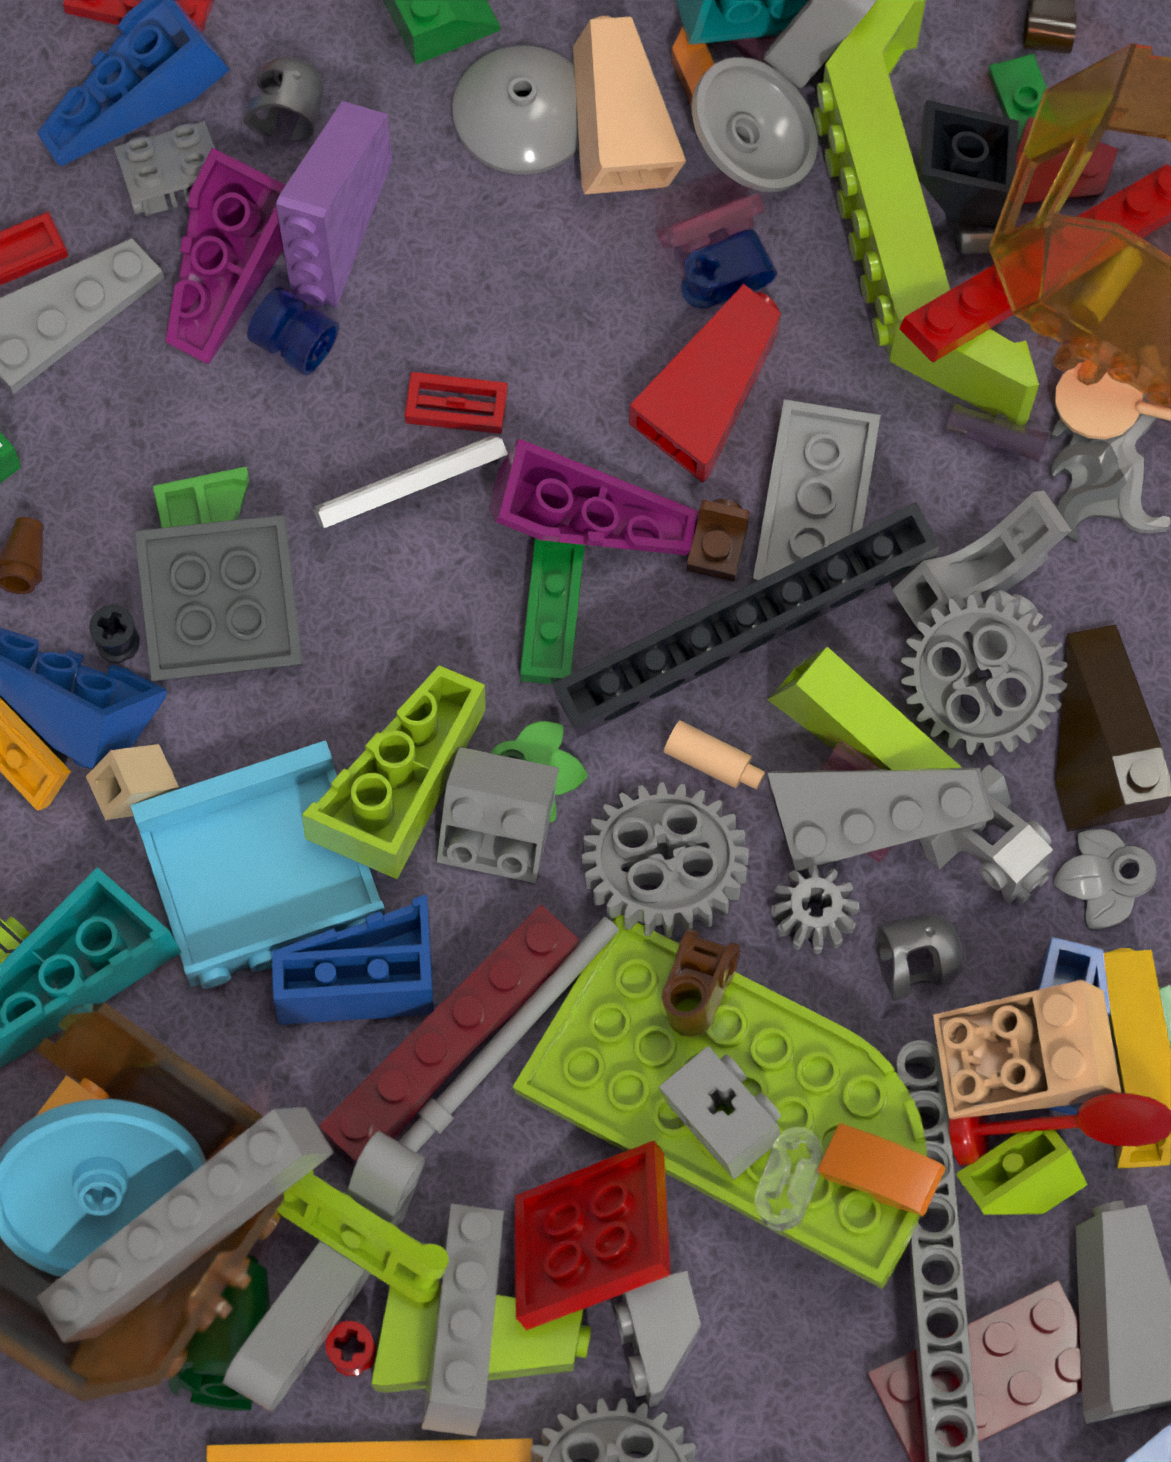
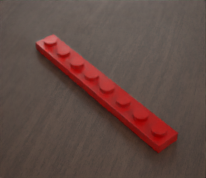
M1168 164L1162 166L904 317L899 330L933 363L1171 221V167Z

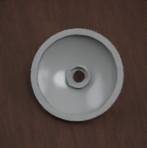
M536 46L506 47L493 51L477 60L463 74L453 97L452 115L454 127L463 146L473 157L486 166L510 174H535L548 171L565 163L579 150L574 64L558 53ZM518 91L530 92L526 97L515 95Z
M735 57L716 63L699 79L692 98L693 123L705 152L723 173L745 187L762 192H779L789 189L809 173L817 155L818 137L816 125L805 99L785 76L760 61Z

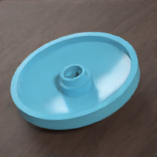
M94 1099L64 1104L50 1109L26 1122L13 1133L0 1149V1237L17 1256L28 1264L49 1274L62 1277L206 1163L205 1156L196 1140L182 1125L164 1113L141 1104L122 1100Z

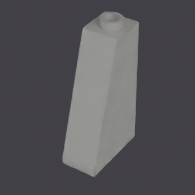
M1122 1200L1109 1202L1093 1208L1095 1217L1076 1226L1082 1398L1086 1424L1171 1406V1284L1147 1205L1125 1208Z

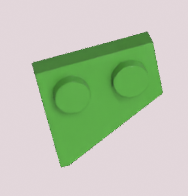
M247 466L153 486L161 528L238 520L250 481Z

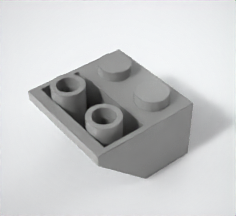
M459 747L446 784L437 863L536 883L553 811L559 768Z
M687 1271L671 1274L668 1277L626 1292L622 1295V1303L615 1304L616 1313H614L621 1343L622 1345L632 1343L635 1355L629 1357L630 1365H628L635 1397L645 1395L648 1408L659 1406L698 1338L701 1322Z

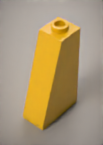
M1118 948L1104 953L1111 1011L1109 1016L1112 1043L1115 1046L1116 1066L1121 1093L1151 1097L1165 1104L1171 1110V1048L1152 950L1135 951L1130 948ZM1171 1133L1167 1138L1154 1144L1138 1147L1115 1146L1117 1169L1170 1165Z

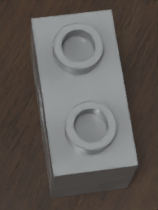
M707 1046L660 1085L659 1088L666 1104L734 1180L783 1139L776 1122L781 1118V1115L762 1092L754 1097L742 1084L747 1079L746 1075L728 1054L720 1059ZM723 1103L727 1108L733 1107L735 1111L727 1116L725 1112H717L715 1108Z

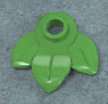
M549 721L532 723L524 728L516 741L502 742L490 752L491 754L558 767L559 773L555 796L576 789L588 777L587 771L575 757L559 749L563 739L564 727L558 723ZM555 799L550 823L556 820L557 809Z

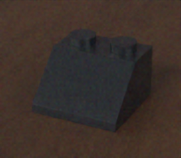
M926 100L923 108L919 181L950 220L997 230L1015 195L1019 121Z

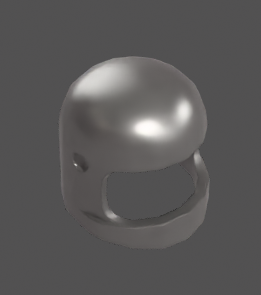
M281 56L268 61L257 76V85L264 94L255 96L248 102L244 114V124L261 135L274 136L278 108H287L300 115L290 140L303 141L309 139L314 133L323 100L324 82L321 75L314 66L299 58ZM263 108H269L268 115L264 120L257 118L255 112Z
M924 914L878 925L877 944L881 961L893 958L892 979H887L893 1001L908 998L911 992V985L931 982L936 984L937 987H942L955 980L960 973L963 962L960 939L953 925L945 917L937 914ZM928 948L933 954V971L909 975L907 955L914 950Z

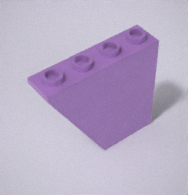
M341 101L278 197L276 208L291 294L296 295L303 303L311 306H322L323 303L335 307L338 306L392 163L389 120L386 113Z

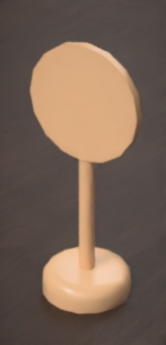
M1090 359L1076 363L1063 373L1056 386L1055 407L1061 421L1073 432L1086 438L1109 439L1122 435L1135 425L1140 414L1171 421V408L1142 402L1143 392L1137 378L1127 368L1110 360Z

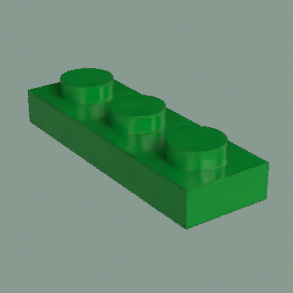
M535 538L520 681L552 684L572 674L585 545L543 541Z

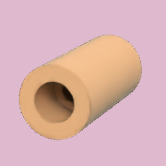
M681 720L674 727L664 748L665 754L735 789L742 782L757 790L766 773L750 764L753 756Z

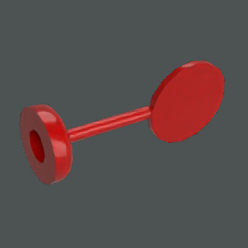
M1111 1093L1096 1096L1084 1102L1076 1115L987 1122L986 1115L957 1119L949 1118L950 1140L957 1163L962 1168L976 1162L987 1153L988 1135L1079 1128L1086 1136L1101 1143L1138 1147L1157 1143L1167 1138L1171 1133V1110L1165 1104L1151 1097L1132 1093Z

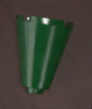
M242 1253L230 1254L226 1260H221L214 1266L169 1373L168 1386L171 1392L178 1396L179 1387L192 1392L191 1403L229 1411H249L252 1408L251 1399L223 1382L235 1356L271 1308L268 1271L259 1265V1260L254 1256Z

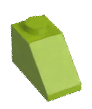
M1055 1130L1017 1133L980 1157L976 1162L955 1174L984 1215L1044 1214L1088 1185L1071 1150Z

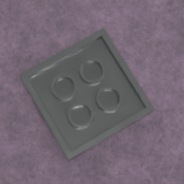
M285 515L134 531L152 682L302 665Z

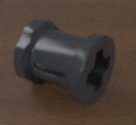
M108 605L103 606L94 613L90 620L89 629L100 656L110 663L117 664L133 658L139 650L140 638L136 633L134 619L130 612L122 606ZM118 629H123L124 634H118ZM106 634L113 635L112 639L108 640Z

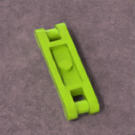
M313 1169L271 1201V1206L277 1213L408 1298L419 1303L430 1302L434 1299L440 1285L439 1278L444 1275L449 1263V1255L446 1250L436 1244L422 1245L400 1231L394 1224L383 1220L355 1202L349 1195L341 1193L313 1175Z

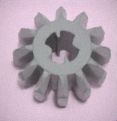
M814 864L810 865L806 880L800 873L793 870L788 875L790 886L778 885L775 889L774 895L780 902L772 905L771 916L783 920L777 927V933L780 937L787 936L793 932L796 933L792 944L795 950H799L803 946L805 939L812 940L811 949L813 953L820 954L824 938L832 947L838 948L843 941L841 933L852 934L855 930L856 923L849 916L858 913L859 902L847 899L853 891L851 882L842 883L838 886L835 885L838 875L835 868L830 869L824 879L819 878L817 866ZM810 901L820 902L819 909L824 908L821 917L810 916L811 909L807 910Z

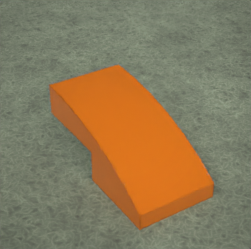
M839 1123L817 1171L826 1180L871 1194L879 1203L924 1217L946 1168L941 1163L904 1146Z

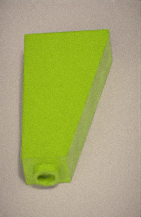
M828 647L797 663L767 699L861 771L866 769L962 768Z
M440 1285L434 1299L426 1303L416 1302L390 1286L371 1383L374 1391L387 1393L426 1388L436 1329ZM496 1295L488 1381L574 1371L576 1357L587 1358L592 1326L582 1325L583 1310L526 1331L516 1319L515 1298Z

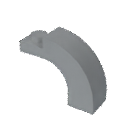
M1044 490L1033 492L986 535L950 555L923 560L892 591L917 627L918 621L924 617L934 620L931 609L939 603L949 610L948 600L954 595L959 594L967 605L968 596L974 590L980 591L984 603L995 591L1002 589L1006 592L1049 559L1047 552L1072 530Z

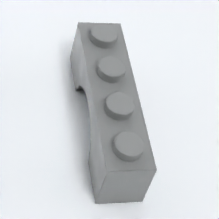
M458 1204L450 1205L441 1245L449 1255V1263L444 1275L439 1278L438 1313L426 1383L422 1429L476 1436L486 1402L504 1211Z

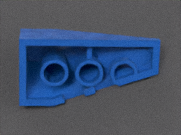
M143 0L129 11L117 26L121 34L106 53L99 50L90 62L95 67L81 87L70 88L37 132L54 160L60 166L195 100L230 71V68L215 47L177 0Z
M0 627V695L54 749L71 757L81 767L93 769L111 750L131 748L166 698V689L128 669L112 664L107 674L81 665L84 657L83 654L68 650L65 654L58 652L44 653L38 651L39 642L37 639Z

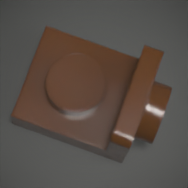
M715 499L713 502L702 500L686 571L735 582L748 529L750 511L741 508L738 503L727 499Z

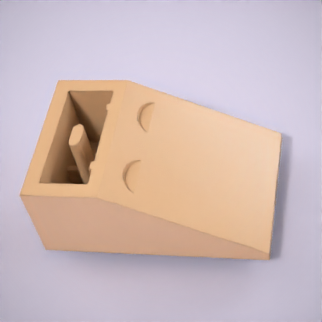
M1084 980L933 1015L950 1119L1067 1106L1086 1102L1096 1096L1121 1093L1104 992Z

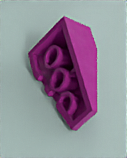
M211 148L190 190L187 206L190 209L186 236L182 237L180 252L183 253L179 281L174 286L165 341L207 364H210L284 251L276 202L286 185L214 148Z
M520 438L498 469L488 506L495 522L539 540L687 555L691 551L699 515L697 510Z

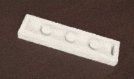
M489 436L316 505L313 512L319 526L326 528L506 456L508 453L502 438Z

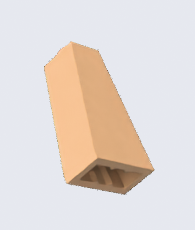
M610 16L590 19L573 46L581 184L584 194L667 187L685 164L686 159L632 17L612 18Z

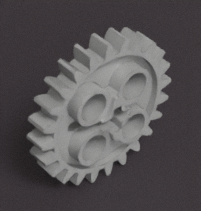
M974 590L969 594L966 605L959 594L954 595L948 600L949 610L939 603L931 609L934 620L924 617L918 621L916 625L923 635L914 634L907 639L906 643L917 651V653L907 654L901 661L906 666L914 668V672L901 679L902 684L916 686L917 690L906 700L907 704L922 703L924 709L919 713L916 720L921 722L932 718L936 722L930 734L932 737L939 735L944 730L949 732L948 747L951 749L961 739L966 740L967 752L970 755L978 750L981 743H984L988 755L993 756L999 750L1000 741L1008 752H1012L1019 746L1018 736L1026 743H1029L1037 736L1033 726L1044 730L1051 723L1050 718L1044 711L1055 713L1062 705L1051 695L1061 693L1067 688V683L1054 678L1055 674L1062 672L1067 667L1066 662L1052 659V654L1062 647V643L1046 642L1044 637L1049 633L1052 625L1049 623L1036 628L1033 624L1038 612L1036 608L1030 610L1024 616L1018 613L1020 598L1015 597L1006 606H1001L1000 591L992 593L986 603H984L980 591ZM994 630L1004 635L1008 645L1006 652L996 651L990 646L987 637L988 631ZM966 631L972 633L974 638L973 644L965 637ZM943 647H949L957 651L961 658L960 668H952L945 663L942 657ZM978 667L981 670L989 669L992 677L990 679L987 676L978 677L975 669ZM1007 678H1015L1023 683L1027 693L1025 699L1015 698L1009 693L1006 686ZM962 694L971 695L977 700L980 707L979 715H972L964 710L960 700ZM994 703L1002 709L1001 715L995 712Z
M664 782L659 783L656 795H649L643 785L638 786V799L633 801L622 792L619 794L620 809L605 804L603 806V820H591V835L584 836L585 853L582 854V870L586 871V889H594L593 898L596 906L608 903L607 918L609 920L623 913L625 915L626 930H630L639 921L644 923V933L648 937L652 934L656 925L663 926L666 938L672 937L674 925L681 924L686 932L688 929H693V921L697 919L709 928L712 926V910L726 916L729 909L728 899L738 901L740 899V884L747 881V867L745 865H748L749 849L744 847L745 832L744 830H735V814L722 816L723 802L721 800L715 801L709 806L705 805L704 790H700L691 799L686 797L685 784H680L674 795L667 793ZM676 829H686L689 830L690 833L680 835L672 831ZM631 842L642 844L641 846L636 848L624 846L625 844ZM693 871H701L706 873L707 875L703 877L690 876L688 873ZM651 884L657 886L658 888L647 891L640 889L639 887L642 885Z
M598 1399L596 1413L590 1414L580 1403L577 1405L575 1421L560 1413L557 1416L558 1432L544 1427L542 1430V1445H532L531 1462H572L579 1458L588 1459L593 1462H696L694 1461L696 1446L694 1443L682 1444L684 1428L682 1426L666 1431L668 1414L665 1412L650 1420L647 1418L648 1404L643 1403L634 1414L628 1412L626 1399H620L616 1411H609L605 1401ZM633 1451L642 1452L647 1456L643 1458H632L628 1456L627 1453Z

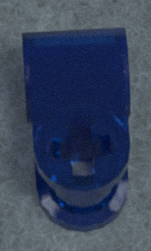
M749 229L740 231L726 240L696 250L690 254L685 264V277L682 281L681 292L688 304L695 308L705 309L729 300L743 284L752 291L764 288L776 278L778 273L757 232Z

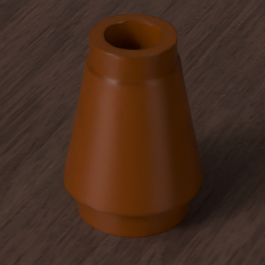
M19 517L15 520L14 526L0 552V588L14 594H28L33 592L35 586L42 581L44 526L40 521L30 517Z

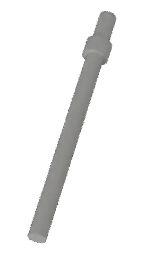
M604 916L436 1100L431 1097L417 1112L420 1118L398 1142L417 1152L436 1131L441 1134L454 1120L451 1114L619 931L618 927Z

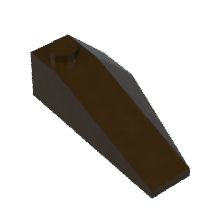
M1116 624L1068 633L1065 650L1067 667L1064 669L1063 682L1067 683V688L1062 691L1058 758L1054 784L1066 831H1075L1165 813L1171 803L1169 771L1161 743Z

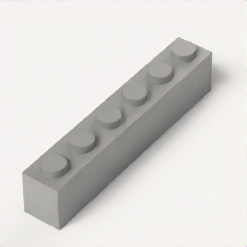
M306 1107L273 1109L39 1294L37 1298L62 1342L66 1343L99 1337L332 1155V1149Z

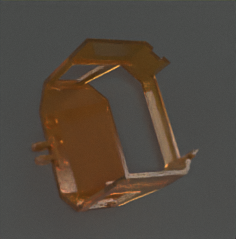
M1131 43L1044 91L989 250L1013 315L1030 324V328L1037 334L1051 337L1062 344L1054 356L1053 365L1064 372V370L1067 371V369L1075 368L1083 359L1085 361H1083L1077 371V379L1087 386L1096 384L1108 373L1109 377L1113 380L1129 384L1144 393L1147 400L1151 403L1168 408L1171 406V256L1118 223L1059 214L1106 130L1161 138L1171 143V58L1153 55L1152 46ZM1070 149L1037 216L1032 221L1014 229L1037 165Z

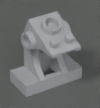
M989 764L981 773L994 818L985 822L920 838L925 857L939 869L958 852L964 851L971 854L982 863L978 868L980 875L992 888L998 891L1001 890L1004 901L1008 905L1015 898L1023 904L1031 896L1029 892L1038 885L1041 887L1049 879L1047 875L1051 870L1047 867V864L1054 849L1049 845L1052 842L1049 834L1041 825L1033 820L1025 822L1007 808L1012 802L1004 775ZM990 824L996 825L1006 832L993 846L978 835Z

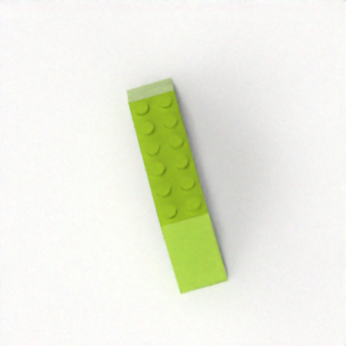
M876 0L867 14L841 42L826 62L823 83L817 84L820 107L814 108V121L819 136H827L830 147L825 150L828 173L830 177L838 176L841 190L837 191L838 209L841 218H849L853 232L848 235L850 252L853 260H861L865 275L860 276L862 295L866 304L873 303L877 315L876 318L872 319L876 344L878 347L885 346L889 362L1014 427L1027 425L1039 387L1027 341L1014 343L989 329L932 363L899 330L906 315L950 290V286L889 78L905 50L917 48L926 0Z

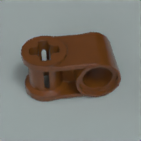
M688 929L685 932L677 950L675 963L662 992V1001L668 1022L675 1032L682 1036L693 1037L701 1035L709 1029L723 994L731 983L737 969L740 957L739 944L730 942L726 946L699 937V932L694 929ZM692 998L701 1001L697 1008L689 1012H682L676 1009L677 1005L685 999Z

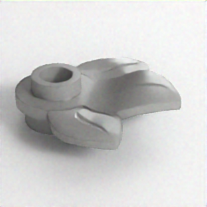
M1091 829L1078 833V844L1082 855L1072 858L1060 868L1054 878V885L1069 896L1080 900H1088L1086 924L1090 930L1110 928L1128 918L1131 914L1135 897L1147 893L1153 887L1157 877L1155 861L1146 850L1136 846H1126L1118 835L1112 831ZM1127 863H1136L1140 867L1138 875L1132 879H1126L1121 876V870Z

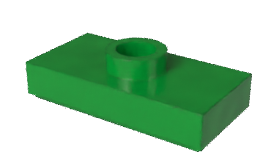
M1034 54L989 65L987 75L1003 117L1019 121L1018 142L1025 121L1029 117L1062 128Z

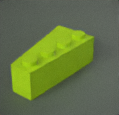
M439 665L397 710V716L381 733L377 732L365 745V751L348 770L344 768L331 782V788L317 803L313 802L302 814L305 839L398 879L446 787L459 747H467L486 711L485 684Z

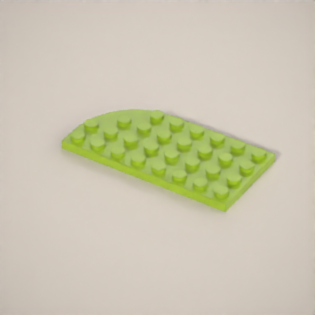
M620 914L614 918L612 922L618 927L619 931L581 972L512 1088L515 1093L624 1152L655 1140L664 1152L665 1173L883 1289L908 1245L920 1215L879 1203L869 1193L826 1180L817 1169L839 1123L884 1138L928 1157L926 1139L914 1099L896 1074L894 1067L876 1048L862 1037L736 972L723 994L709 1029L701 1035L693 1037L678 1034L669 1025L662 1001V992L675 963L679 943L655 931L649 937L645 936L644 925L638 922L630 930H626L624 915ZM692 998L685 999L677 1005L676 1009L682 1012H689L697 1008L701 1001ZM707 1046L720 1059L728 1054L746 1075L747 1079L742 1082L746 1089L754 1097L762 1092L781 1115V1118L776 1122L783 1139L734 1180L666 1104L659 1088L660 1085ZM723 1103L715 1108L717 1112L723 1111L727 1116L735 1111L733 1107L727 1108Z

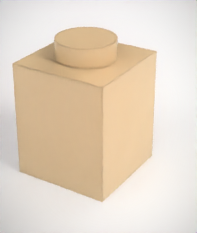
M159 744L111 750L86 775L105 820L134 816L130 805L175 791L179 788L173 771Z

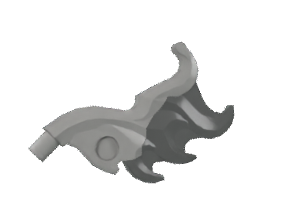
M1154 345L1141 346L1136 349L1141 369L1136 378L1143 392L1142 402L1163 406L1167 387L1165 365L1160 366ZM1140 414L1135 425L1122 435L1109 439L1086 438L1073 432L1061 419L1056 423L1051 439L1057 440L1064 433L1072 437L1069 446L1062 450L1054 460L1050 472V478L1053 480L1062 471L1066 472L1071 478L1070 487L1060 499L1057 510L1072 530L1065 536L1067 539L1077 543L1080 537L1076 527L1082 521L1090 518H1107L1122 521L1128 528L1139 533L1151 534L1168 530L1171 523L1169 517H1151L1142 509L1141 493L1144 457L1139 455L1135 449L1136 442L1155 423L1156 417Z

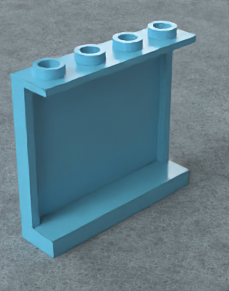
M326 740L130 805L175 941L182 951L180 956L191 987L199 984L204 989L220 986L231 979V973L249 967L252 972L272 968V951L331 929L339 932L365 922L366 916L380 911L382 915L385 914L382 900L380 901L368 866L305 839L302 814L313 802L317 803L331 788V782L337 777Z

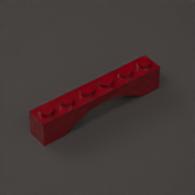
M541 904L319 1125L320 1131L327 1143L355 1168L365 1146L377 1131L395 1140L443 1081L485 1038L522 1007L579 945V939Z

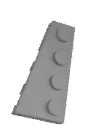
M131 238L1 297L0 380L13 394L162 281L164 279L163 271Z
M980 768L771 771L768 773L795 871L807 869L813 864L818 866L994 818Z

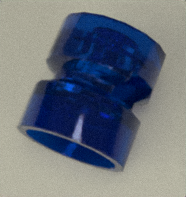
M279 286L267 294L259 304L249 323L247 338L270 354L274 355L281 351L280 356L285 359L287 365L308 376L319 367L333 348L339 332V323L315 308L306 311L305 301Z

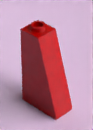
M743 284L630 404L629 425L702 483L710 476L779 333L781 312H779L775 302L762 292L755 293Z

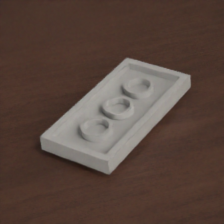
M783 400L752 583L863 528L881 415Z

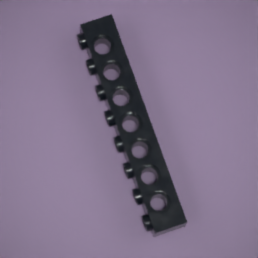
M914 502L552 683L555 695L578 738L914 570L923 560L936 558L940 545L917 502Z

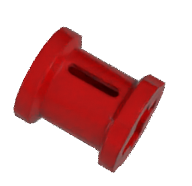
M344 1321L334 1326L326 1338V1353L338 1373L345 1376H359L373 1366L376 1359V1346L370 1331L363 1324L356 1321ZM350 1337H357L359 1345L364 1349V1352L354 1353L352 1361H345L344 1355L338 1349V1346L348 1345Z

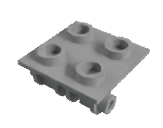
M205 121L193 125H180L172 131L150 137L134 138L126 144L114 147L135 215L144 212L147 217L151 214L168 210L164 194H169L173 209L178 208L174 194L178 190L183 191L186 204L188 205V188L193 186L211 148L215 149Z

